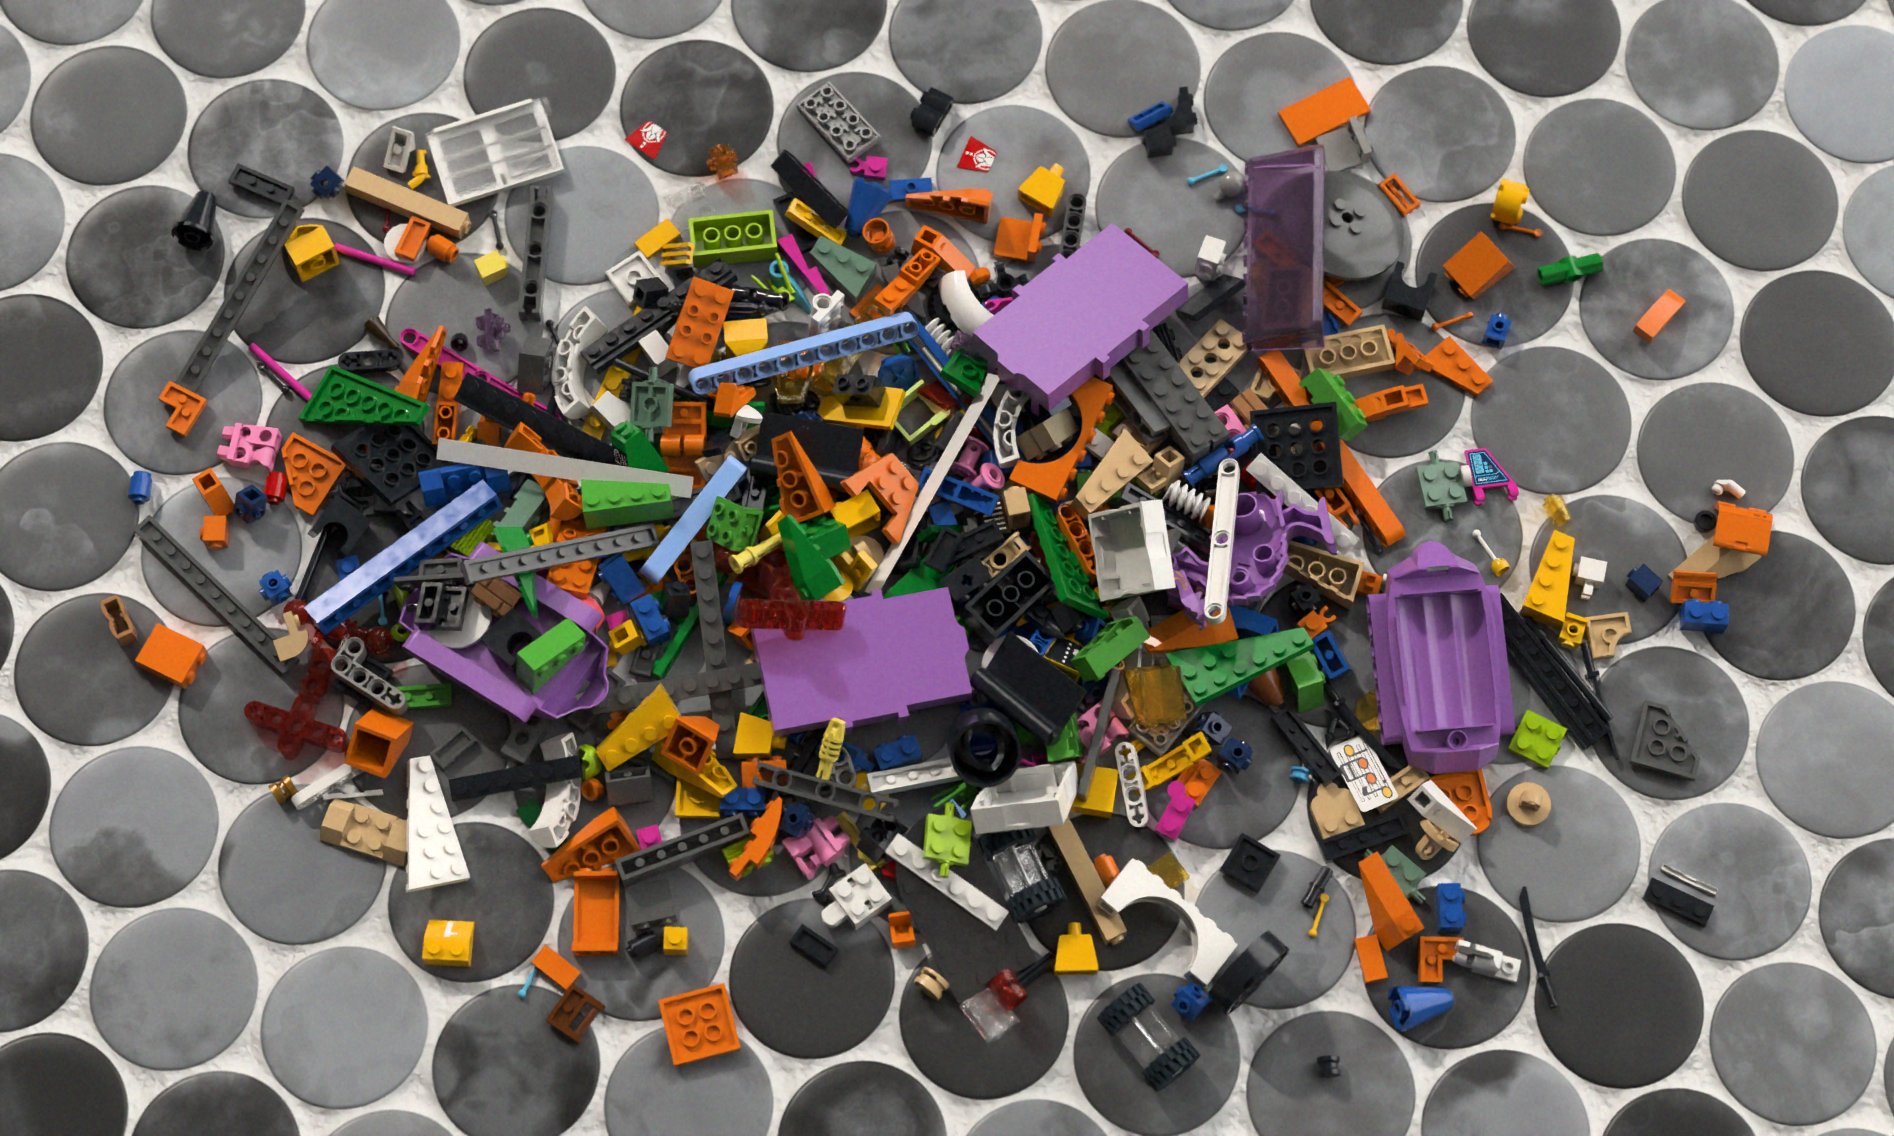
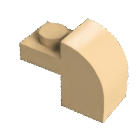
M1168 446L1154 455L1153 466L1138 475L1136 483L1150 495L1161 488L1167 491L1171 483H1175L1180 477L1185 457L1173 447Z
M292 611L283 613L290 635L273 640L280 662L302 654L309 642L308 629L298 630L302 626L298 614L293 615Z

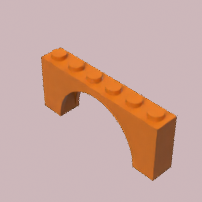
M1093 376L1069 395L1070 399L1078 407L1082 417V430L1075 446L1063 457L1048 463L1035 464L1018 459L1009 477L1011 485L1019 486V488L1025 487L1026 492L1033 493L1055 505H1058L1060 500L1063 501L1068 492L1066 487L1069 481L1073 482L1078 471L1075 468L1078 462H1083L1087 454L1085 448L1088 443L1093 442L1096 436V431L1094 430L1097 424H1102L1106 415L1104 410L1107 405L1110 406L1115 397L1113 385Z

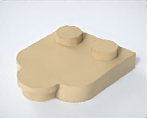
M1333 782L1326 787L1322 784L1319 785L1317 796L1311 802L1310 811L1322 839L1365 825L1350 790L1338 788Z

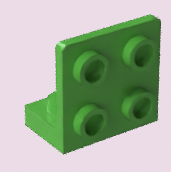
M717 496L705 537L732 551L743 552L744 548L754 546L764 511L756 508L742 507L726 498Z

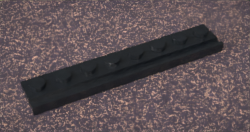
M721 258L694 275L697 278L725 288L738 281L737 275L732 272ZM693 276L580 351L584 360L597 374H600L612 366L615 357L621 360L640 347L638 342L640 339L654 330L661 333L676 323L678 316H675L672 311L667 310L666 306L672 305L676 300H680L684 304Z
M470 372L466 373L453 399L454 401L512 431L522 422L542 438L541 443L547 449L554 450L563 457L615 465L611 445Z
M1500 593L1506 651L1584 751L1587 750V748L1608 734L1610 730L1505 596Z

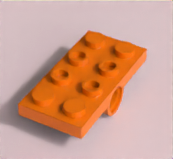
M693 276L665 358L691 368L708 365L734 291Z
M673 402L672 427H663V434L661 435V456H663V461L669 468V471L666 473L694 477L692 489H698L707 485V482L702 480L694 463L704 456L702 450L707 444V402Z

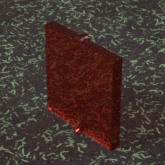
M938 380L930 384L926 383L924 387L919 388L917 391L918 394L945 411L954 407L958 408L960 405L943 383Z

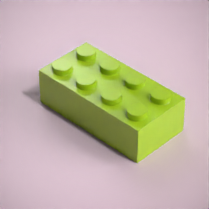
M773 210L688 218L691 243H694V268L706 267L719 258L726 264L776 259L775 253H778Z

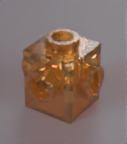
M728 143L715 145L708 150L709 159H706L710 171L714 170L718 180L738 173L736 162L738 157L734 149L730 150Z

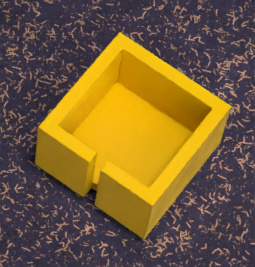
M868 489L863 492L861 491L856 497H850V499L844 502L839 501L835 503V507L829 510L831 519L846 524L849 539L862 536L879 527L881 523L880 509Z

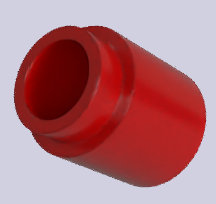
M273 471L266 477L263 492L267 496L266 503L279 505V503L284 502L288 483L286 480L287 476L284 473Z

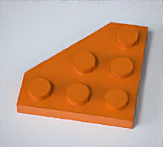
M292 432L282 447L281 452L294 505L300 511L314 518L328 498L329 492L334 489L348 466L333 453Z

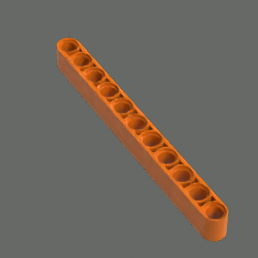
M1275 347L1257 358L1259 368L1273 387L1276 386L1274 389L1286 407L1313 404L1311 401L1312 395L1306 388L1302 389L1298 384L1301 382L1300 378L1278 348ZM1314 421L1311 424V429L1318 431L1322 428L1323 423ZM1340 438L1344 479L1343 489L1361 515H1363L1382 545L1389 547L1404 538L1406 532L1349 448ZM1322 442L1313 444L1318 452L1324 449V443Z

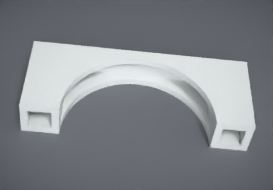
M675 325L664 335L669 344L675 330ZM715 350L713 351L709 364L716 363L714 358L718 355V353ZM677 363V374L674 384L685 388L690 383L688 375L694 368ZM608 390L589 408L612 432L619 423L626 420L630 422L631 403L618 399ZM675 393L673 394V399L679 400L682 397Z
M1132 858L1095 904L1112 918L1123 908L1139 902L1158 903L1174 911L1185 923L1192 941L1191 961L1183 976L1203 989L1238 944L1234 942L1231 935L1219 930L1213 920L1201 915L1196 906L1184 901L1179 892L1167 887L1162 878L1153 875L1141 861Z

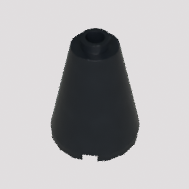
M207 190L197 192L173 225L171 230L172 237L174 238L175 235L180 245L192 250H201L202 247L210 249L213 245L217 199L212 192Z

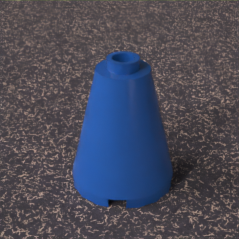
M855 177L853 180L848 205L850 213L846 216L844 227L847 230V235L857 239L859 236L863 237L865 223L873 218H878L893 194H890L891 191L873 181L871 183H864L866 179L861 177Z
M1395 986L1391 987L1388 993V1001L1392 1000L1389 1014L1394 1026L1398 1030L1402 1029L1401 1032L1408 1031L1449 1011L1454 1004L1453 994L1446 988Z

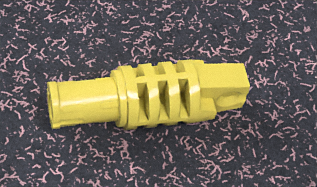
M838 718L830 720L824 733L819 751L821 760L816 773L817 778H820L822 775L821 779L829 780L833 763L839 758L846 722Z

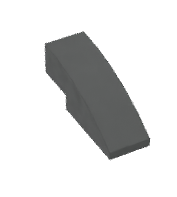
M897 263L881 268V277L886 287L899 274L900 269ZM916 292L901 309L904 312L911 311L922 325H926V314Z

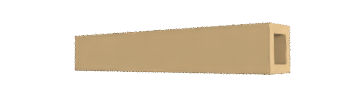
M353 166L344 183L349 194L383 208H388L390 211L411 218V216H415L431 222L432 228L461 239L464 233L467 234L471 227L467 212Z
M1068 815L1064 824L1046 826L1045 828L1055 848L1058 849L1062 861L1105 945L1121 943L1124 941L1127 929L1118 913L1112 918L1095 904L1106 889Z

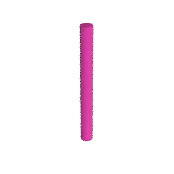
M338 243L335 244V249L338 253L410 276H414L416 273V268Z
M255 343L249 346L248 349L307 402L310 400L313 394Z

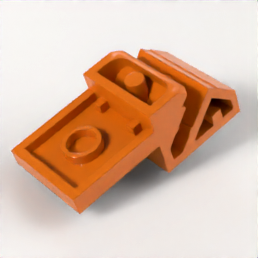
M581 513L574 519L563 521L556 542L607 533L610 526L587 529L584 515ZM602 558L550 568L546 580L574 597L587 599L595 575L599 572L598 565L601 563Z

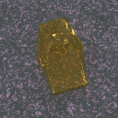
M779 341V345L793 341ZM813 365L772 376L779 404L804 403L814 373Z

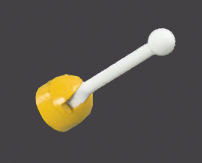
M1474 530L1472 533L1473 537L1479 540L1493 560L1491 569L1495 576L1498 577L1506 573L1511 566L1505 559L1496 558L1481 537V532Z

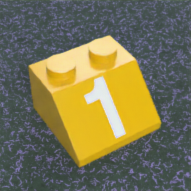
M429 920L424 935L422 960L425 965L471 967L475 923Z

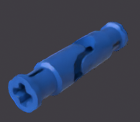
M1252 424L1250 429L1241 435H1235L1213 453L1201 458L1194 467L1188 471H1182V475L1188 484L1194 488L1195 484L1204 477L1208 478L1216 473L1223 460L1238 458L1247 452L1250 446L1259 440L1263 441L1264 437L1258 427ZM1233 448L1235 451L1229 456L1226 449Z

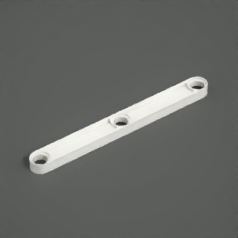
M1230 458L1223 460L1219 465L1204 613L1208 623L1213 625L1222 623L1225 620L1240 479L1238 462ZM1229 466L1235 467V470L1230 473L1224 472L1225 468ZM1221 537L1228 538V541L1223 544L1217 543V540ZM1213 610L1221 611L1216 617L1209 616Z

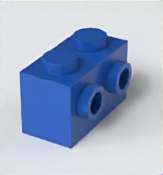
M622 554L612 555L598 565L601 570L598 575L604 584L609 582L613 588L609 592L616 602L621 600L623 605L646 591Z
M648 594L630 603L632 614L650 649L670 640L669 630L672 628L666 617L662 618L660 614L662 608L657 599L653 600L651 595Z
M1689 599L1680 608L1679 630L1724 633L1729 625V604H1722L1721 601H1710L1707 603L1700 602L1698 599Z
M1328 630L1312 639L1315 648L1310 651L1315 655L1316 660L1319 658L1323 665L1320 669L1326 679L1330 678V680L1336 681L1353 671L1331 631Z
M908 734L900 736L896 739L897 741L890 744L884 742L877 745L876 749H873V758L878 771L921 763L923 754L915 734L912 736Z
M736 788L725 797L720 798L721 816L729 818L742 813L743 817L752 819L762 817L766 807V788Z
M1438 883L1434 890L1437 934L1460 933L1463 925L1467 923L1466 912H1462V903H1465V891L1461 890V883Z

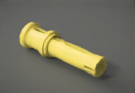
M780 532L754 547L748 546L744 548V551L738 555H731L729 557L731 568L737 574H740L744 568L756 565L760 558L783 546Z
M846 811L837 815L835 819L840 828L851 839L852 844L858 851V858L860 860L863 859L873 874L880 871L887 863L885 859L880 860L876 864L856 847L860 841L858 836L861 832Z

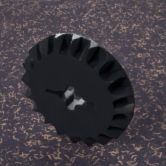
M972 284L969 285L973 295L982 305V297L978 290ZM938 287L937 290L932 291L928 299L927 308L931 320L939 318L938 326L945 324L944 330L961 332L951 319V313L946 304H943Z

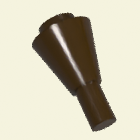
M371 317L364 324V332L384 342L393 350L399 347V344L390 337L389 332L379 317Z

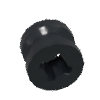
M1336 1055L1317 1057V1063L1320 1065L1318 1077L1333 1078L1341 1076V1070L1338 1068L1340 1057Z

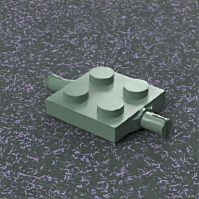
M649 367L648 380L632 382L630 423L646 428L645 436L650 442H654V429L672 427L674 384L657 381L658 368Z
M1430 451L1428 454L1431 464L1418 466L1415 469L1424 510L1434 508L1442 510L1444 521H1452L1451 508L1467 503L1459 463L1440 462L1438 451Z
M1391 845L1380 856L1406 898L1412 897L1422 905L1427 898L1417 891V887L1426 876V873ZM1367 849L1362 856L1367 858L1373 853Z

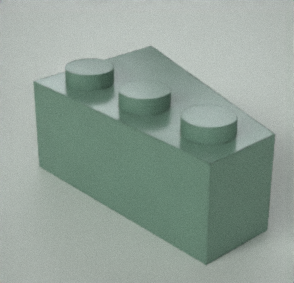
M822 236L819 237L810 252L811 264L814 267L817 266L819 272L851 300L854 306L863 298L877 274L875 262Z
M527 479L514 496L515 501L511 508L506 507L503 513L506 515L501 522L495 521L493 528L522 527L526 534L529 533L530 529L538 527L542 521V514L545 510L548 511L550 509L548 499L541 486Z

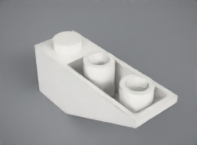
M1431 780L1422 784L1407 799L1422 816L1461 844L1477 829Z

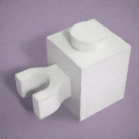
M1581 556L1579 562L1574 563L1572 576H1575L1574 584L1583 585L1580 599L1590 600L1593 588H1601L1604 582L1607 562Z

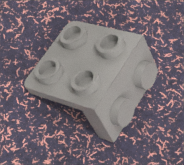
M1357 116L1348 119L1346 128L1318 136L1316 139L1317 146L1328 171H1344L1369 163L1371 153L1373 152L1372 143L1365 136L1364 124L1359 122Z

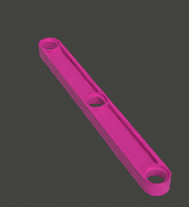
M406 328L400 333L402 346L417 356L430 339L413 328ZM406 335H414L416 337L415 341L406 343L404 341ZM442 347L437 368L441 369L442 361L464 363L463 379L467 372L478 377L483 376L487 379V382L523 399L524 393L517 392V389L446 347ZM535 400L534 406L546 412L547 407ZM555 412L554 416L561 419L560 415Z

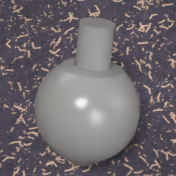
M1238 172L1225 173L1219 181L1221 189L1213 195L1214 198L1219 202L1226 195L1228 197H1235L1241 194L1245 187L1244 175Z

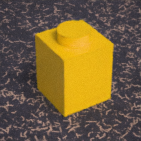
M664 927L663 949L665 955L688 956L689 933L687 927Z

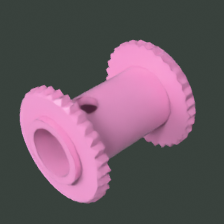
M968 436L964 442L965 447L958 462L953 461L950 469L961 477L975 479L978 476L976 471L973 470L981 453L989 451V447L981 440Z
M984 463L981 466L980 475L975 479L971 477L963 479L964 482L986 491L990 488L999 490L1005 484L1002 471L993 463Z

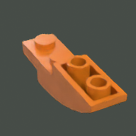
M923 247L900 269L898 276L874 298L873 305L888 315H891L897 308L901 309L927 280L941 258Z
M442 361L438 402L436 401L433 445H438L439 438L456 440L461 404L453 399L463 381L464 363Z
M1418 384L1405 388L1404 385L1382 390L1358 398L1354 403L1357 408L1363 411L1366 416L1364 420L1368 423L1386 419L1387 415L1426 407L1429 401L1424 385Z
M779 796L775 801L771 800L764 809V815L761 818L757 817L751 824V837L755 840H749L743 848L744 853L741 857H736L730 863L729 874L736 882L750 865L759 869L772 850L782 819L783 803Z

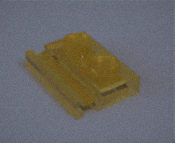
M1171 851L1147 867L1150 873L1162 878L1164 884L1170 889L1177 888L1190 878Z

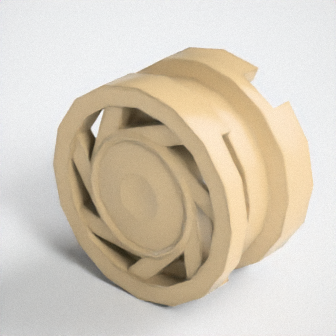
M924 967L921 970L920 977L917 976L914 979V984L919 989L921 988L924 991L923 993L936 1001L942 997L941 993L943 990L946 991L949 987L948 982L928 967Z

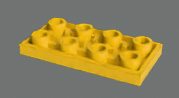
M829 381L817 412L823 418L822 422L893 430L906 395L904 389L885 387L880 407L841 405L832 394L835 381Z

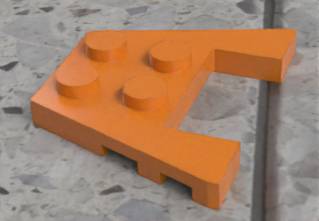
M889 453L863 470L856 472L853 476L844 479L840 484L852 498L858 496L867 484L892 513V517L881 531L894 545L898 544L901 540L919 483L893 453Z

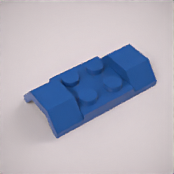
M461 463L418 472L426 508L449 504L482 479L495 493L512 490L508 470Z

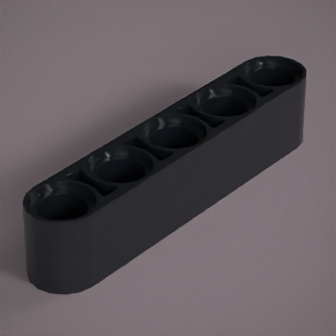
M783 149L771 164L773 170L832 228L837 229L850 213L786 149Z

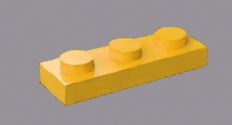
M796 198L792 200L785 213L786 217L817 238L822 236L842 245L847 235V232L840 227L834 229L829 226L813 209Z

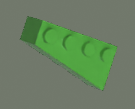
M581 479L582 507L587 529L674 518L673 500L669 484Z

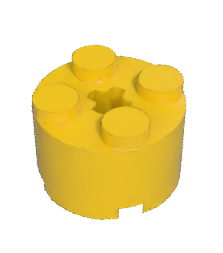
M1502 178L1490 219L1510 225L1520 224L1523 214V208L1520 206L1521 204H1526L1530 188H1526L1525 184Z

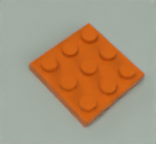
M724 983L658 1000L674 1067L741 1050Z

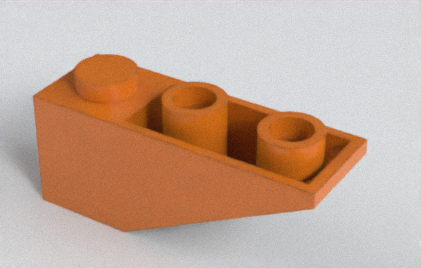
M923 225L914 238L911 254L916 255L925 247L941 258L937 267L946 271L947 274L954 271H965L968 281L970 274L976 267L943 234Z

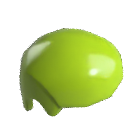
M589 744L579 746L578 752L580 759L583 760L581 767L583 780L585 781L599 774L603 763L593 746Z

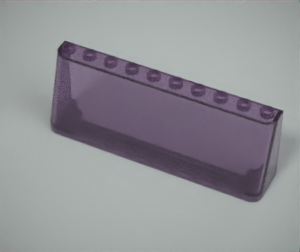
M1324 144L1249 158V162H1245V175H1248V181H1245L1244 187L1245 193H1248V199H1244V210L1248 212V217L1244 218V230H1248V234L1244 236V249H1247V255H1243V265L1247 267V273H1243V280L1247 286V292H1243V305H1246V311L1242 312L1243 324H1246V330H1242V342L1247 344L1248 351L1325 348V337L1323 334L1324 181L1326 171Z

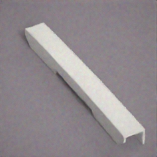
M383 789L367 790L363 793L323 794V800L383 795Z
M1663 864L1660 869L1687 884L1714 896L1716 895L1718 890L1716 887L1690 877L1667 864Z

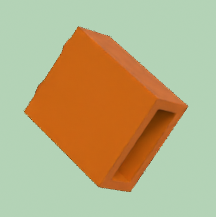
M157 623L135 661L140 668L186 689L188 684L191 685L195 680V672L199 665L202 666L206 661L207 650L203 644Z

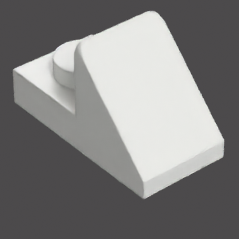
M392 127L383 167L401 173L406 172L410 152L415 150L413 132Z
M654 330L638 341L651 366L658 368V377L677 367L674 361L665 358L669 346L657 330Z

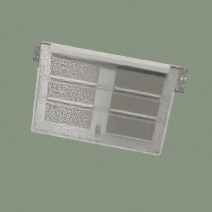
M546 96L535 100L521 101L435 128L432 132L426 133L427 137L423 138L426 150L431 149L448 205L455 207L565 172L547 117L552 116V112Z

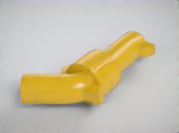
M427 150L416 151L417 166H415V170L412 172L415 178L408 182L412 190L425 179L431 178L428 174V167L425 164L424 155L427 153Z

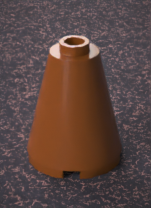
M1276 668L1250 680L1247 686L1267 706L1273 705L1275 708L1285 701L1283 696L1286 695Z

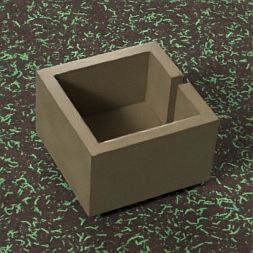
M1065 408L1016 437V442L1027 461L1034 457L1039 460L1049 454L1047 450L1053 452L1063 446L1061 442L1066 444L1074 439L1073 434L1079 431L1080 428L1068 408Z

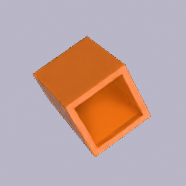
M1482 231L1443 265L1447 270L1444 274L1452 282L1456 280L1460 284L1458 289L1466 298L1470 296L1473 299L1516 268Z
M373 707L354 724L344 764L385 779L408 745L414 722Z

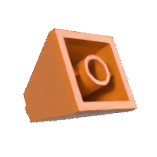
M706 716L677 717L660 754L699 776L716 741L720 725Z

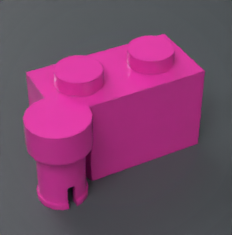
M1173 781L1168 785L1167 793L1171 800L1155 828L1156 832L1175 842L1197 803L1196 800L1185 795V787L1179 781Z

